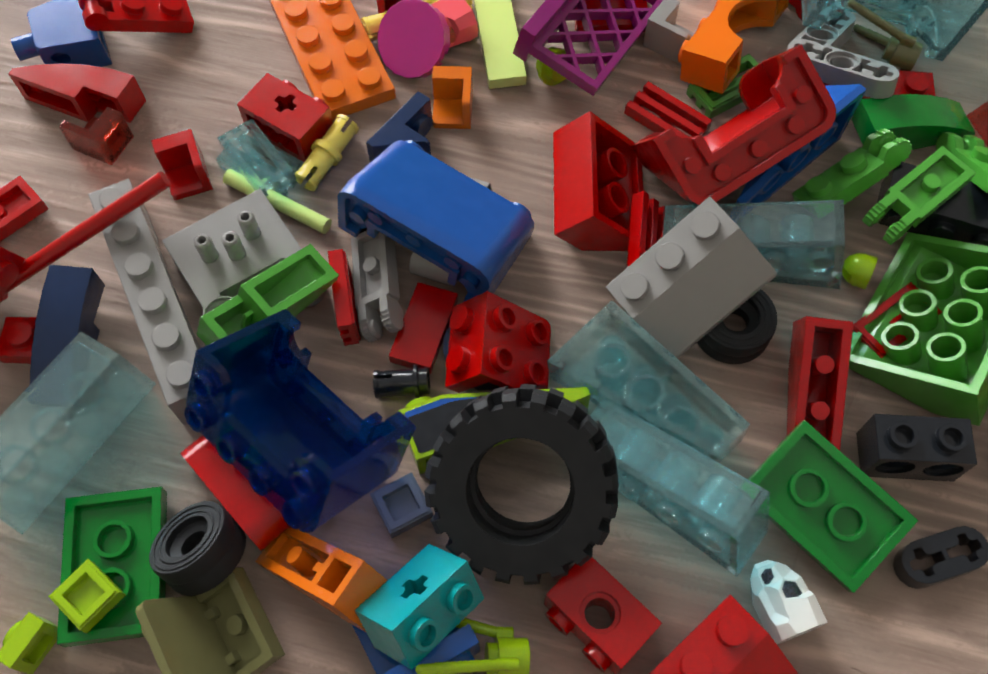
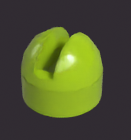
M865 253L849 255L841 267V275L852 286L865 290L878 258Z

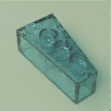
M844 200L718 204L740 227L777 272L778 275L770 282L840 289L845 250ZM699 205L665 206L663 236Z
M612 300L547 360L550 379L566 388L587 387L591 394L590 401L711 471L743 440L750 426L749 422Z
M604 398L590 416L594 421L599 420L606 431L609 444L613 446L617 462L618 491L737 577L767 534L770 492Z

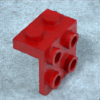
M489 291L452 307L449 322L451 328L446 358L445 388L460 393L490 382L499 387L508 386L509 389L520 388L522 384L536 385V389H548L551 326L546 319Z

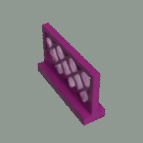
M545 0L521 28L513 54L524 62L532 55L594 96L645 31L648 18L663 0H645L653 5L651 8H636L634 0H624L626 8L612 9L610 0H600L602 9H587L585 0ZM616 19H630L634 30H619ZM581 20L584 31H568L566 21ZM591 20H606L609 30L594 31ZM598 41H613L616 52L601 53ZM572 42H588L591 53L575 54ZM547 43H563L566 54H555L544 46ZM579 64H595L598 74L595 80L580 71Z

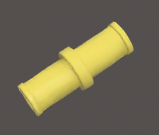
M343 114L337 115L322 139H316L311 145V154L293 176L301 184L307 175L312 173L304 188L315 191L332 166H337L342 160V151L359 131V127L354 121L350 123L344 132L341 131L349 119L348 116Z

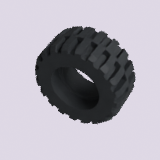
M522 384L520 388L509 389L508 386L494 389L486 396L482 397L480 395L469 402L462 411L458 412L439 435L433 446L434 453L427 462L425 477L430 481L429 486L424 491L426 506L434 507L435 514L430 521L436 534L446 532L449 540L445 546L448 551L456 556H459L462 552L471 559L469 565L472 571L481 575L485 567L497 572L495 581L510 584L512 575L523 576L524 585L540 584L541 574L548 572L556 580L568 575L571 563L575 562L577 565L582 566L592 558L594 545H603L610 533L609 524L611 519L616 517L618 508L619 488L617 462L613 446L609 444L606 431L599 420L594 421L588 414V408L578 400L573 403L564 398V393L550 388L548 392L536 389V385ZM524 438L538 441L553 449L564 460L570 476V492L562 509L546 519L534 522L515 521L496 512L484 499L477 481L480 462L494 445L507 439Z

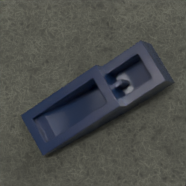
M49 265L40 298L32 344L30 403L33 406L77 409L100 332L94 324L105 284L93 268Z

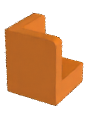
M433 66V127L471 129L473 101L472 67Z

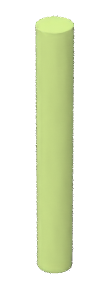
M228 169L223 176V183L246 195L261 188L274 209L322 234H326L331 227V219L232 169Z

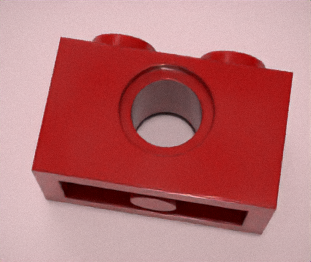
M593 557L582 566L575 563L569 569L568 575L563 576L545 595L544 605L549 609L545 613L547 619L562 634L567 636L572 632L586 645L582 649L583 654L603 673L609 668L614 674H618L662 624L657 617ZM591 606L603 607L611 617V625L605 629L592 627L585 618V610Z

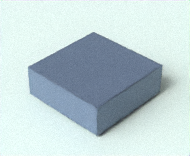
M412 472L370 493L391 538L434 516L431 508L426 506L425 496Z

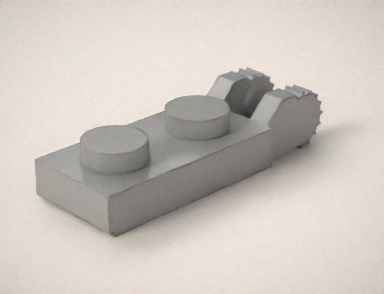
M366 230L357 237L351 238L355 309L358 310L359 327L362 336H364L365 340L372 343L383 336V326L392 334L402 330V327H404V311L398 302L400 293L395 241L380 232L375 238L367 235ZM377 309H380L381 316L378 314Z

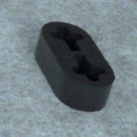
M967 526L955 527L915 540L900 549L894 557V571L899 580L908 587L915 589L927 588L969 574L985 565L988 561V542L974 528ZM959 544L960 546L968 545L972 553L968 556L960 555L950 558L947 551ZM931 556L935 562L934 565L924 571L921 569L913 570L910 562L915 558L922 560Z

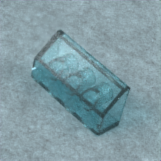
M80 331L0 416V519L20 534H24L153 390L156 383L120 354Z

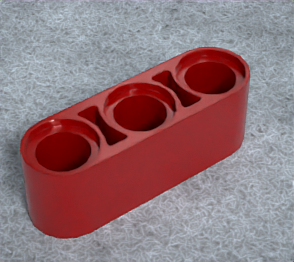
M218 423L180 452L187 463L261 551L299 520L285 500Z

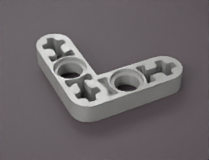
M831 8L823 11L789 43L787 50L802 44L823 83L829 85L861 84L867 89L863 96L874 99L889 98L895 92L900 75L896 67L840 49L851 38L856 20L855 14L848 10Z

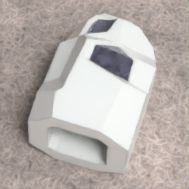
M771 560L754 564L750 577L752 604L764 629L776 644L796 638L828 623L814 593L808 590L799 574L791 570L787 565Z

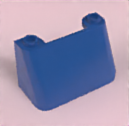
M397 140L348 180L337 196L339 228L354 237H357L363 228H367V235L375 238L379 232L448 272L447 282L455 286L458 281L463 284L467 290L464 301L486 291L494 294L530 239L534 229L531 213L524 205L510 202L426 153L419 144L411 140Z

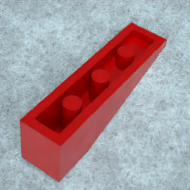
M806 316L793 322L788 368L787 436L799 422L805 420L840 451L853 322Z

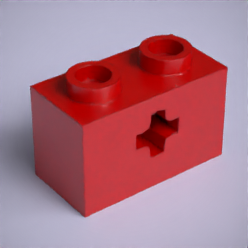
M266 73L237 103L247 130L303 162L311 154V145L314 141L322 139L333 124L331 110L322 99L318 97L312 98L299 91L288 80L281 81L269 73Z

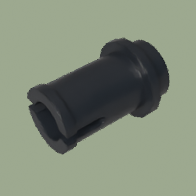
M413 364V369L374 370L373 389L376 399L415 395V398L422 397V394H430L431 386L428 367L420 368L419 364Z

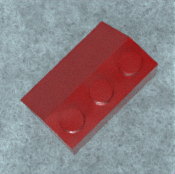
M591 111L553 132L554 235L582 251H628L632 195L644 190L642 164L631 147L635 142Z

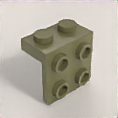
M243 567L235 568L223 582L203 594L147 599L136 607V615L141 624L142 634L150 645L161 674H260L285 655Z

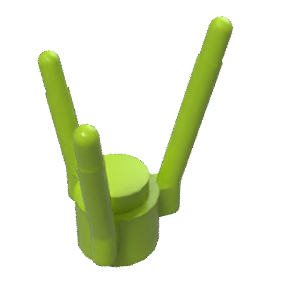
M464 618L456 628L461 629L470 624L474 633L495 638V642H486L484 659L418 664L415 668L417 674L485 672V674H529L528 638H515L513 627H498Z

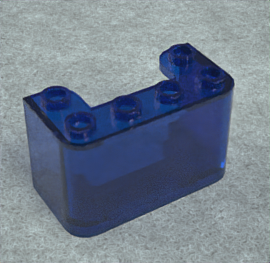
M284 309L196 350L184 415L189 426L194 431L200 432L217 449L220 457L225 462L232 464L249 481L252 489L257 494L265 496L281 512L284 520L290 527L305 533H311L394 476L416 426L400 411L387 418L384 422H382L383 417L377 412L365 419H361L307 369L312 353L307 348L300 350L294 337V332L300 329L301 322L287 309Z

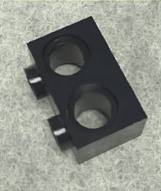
M874 414L856 433L859 466L869 477L954 482L977 465L970 419Z

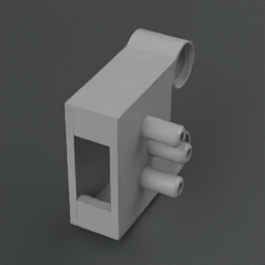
M261 188L162 240L202 306V315L238 295L241 284L301 250V247ZM326 291L307 307L314 306L322 301Z

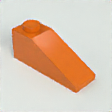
M290 526L270 543L255 561L267 571L364 632L366 631L355 609L388 581L364 560L294 526Z

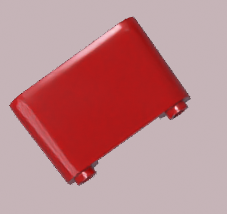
M802 44L770 57L748 70L742 76L739 83V93L747 109L706 136L698 135L692 138H682L676 135L671 127L663 132L649 134L631 145L641 164L684 200L693 205H700L709 196L715 202L719 201L825 133L835 121L836 107Z

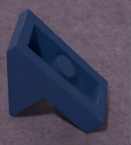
M418 91L366 142L370 162L397 140L414 141L426 153L431 155L430 142L424 137L431 129L433 123L430 98Z

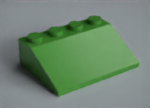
M908 232L862 317L865 315L867 317L874 312L881 303L908 283L912 282L918 289L906 292L898 303L873 322L864 326L883 346L887 355L882 359L868 345L861 342L862 333L853 331L849 369L931 413L948 418L970 419L971 424L980 426L988 409V246ZM937 307L942 311L940 315H938ZM897 315H901L902 319L898 322L889 323ZM898 334L908 338L899 346L889 343Z

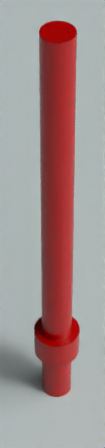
M161 171L25 259L19 268L16 280L9 286L0 303L8 298L9 291L169 188L171 183L168 177Z

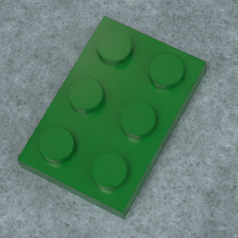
M805 420L799 422L738 489L745 498L839 584L852 593H855L919 521Z
M162 486L66 498L60 585L87 559H90L126 596L88 633L80 631L59 609L57 645L72 647L144 637L141 624L136 615V607L147 599L165 598L166 582L153 571L149 563V553L153 541L167 523V491Z

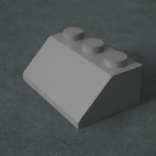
M709 196L605 287L636 324L674 362L778 274L740 227Z

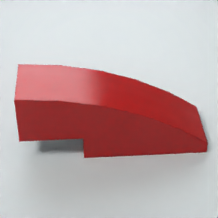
M39 64L12 68L8 73L26 100L86 122H90L97 112H101L131 123L146 102L134 75L110 68L82 64Z

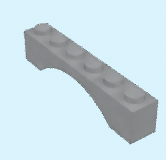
M129 178L88 194L95 214L134 189ZM143 204L102 232L166 403L181 423L185 425L226 406L176 293L160 250L158 237Z

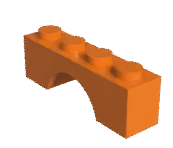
M717 0L711 14L700 21L695 34L690 40H685L679 50L678 62L681 63L680 80L723 94L740 71L743 39L737 36L736 33L753 27H773L788 7L789 0Z

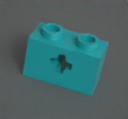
M428 544L357 607L355 612L374 648L412 670L485 598L467 560Z

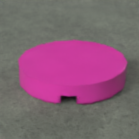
M401 0L390 7L382 18L378 31V50L384 64L393 73L411 79L425 78L432 74L433 66H441L443 64L440 62L443 60L444 55L448 54L450 47V29L444 15L437 8L422 0Z

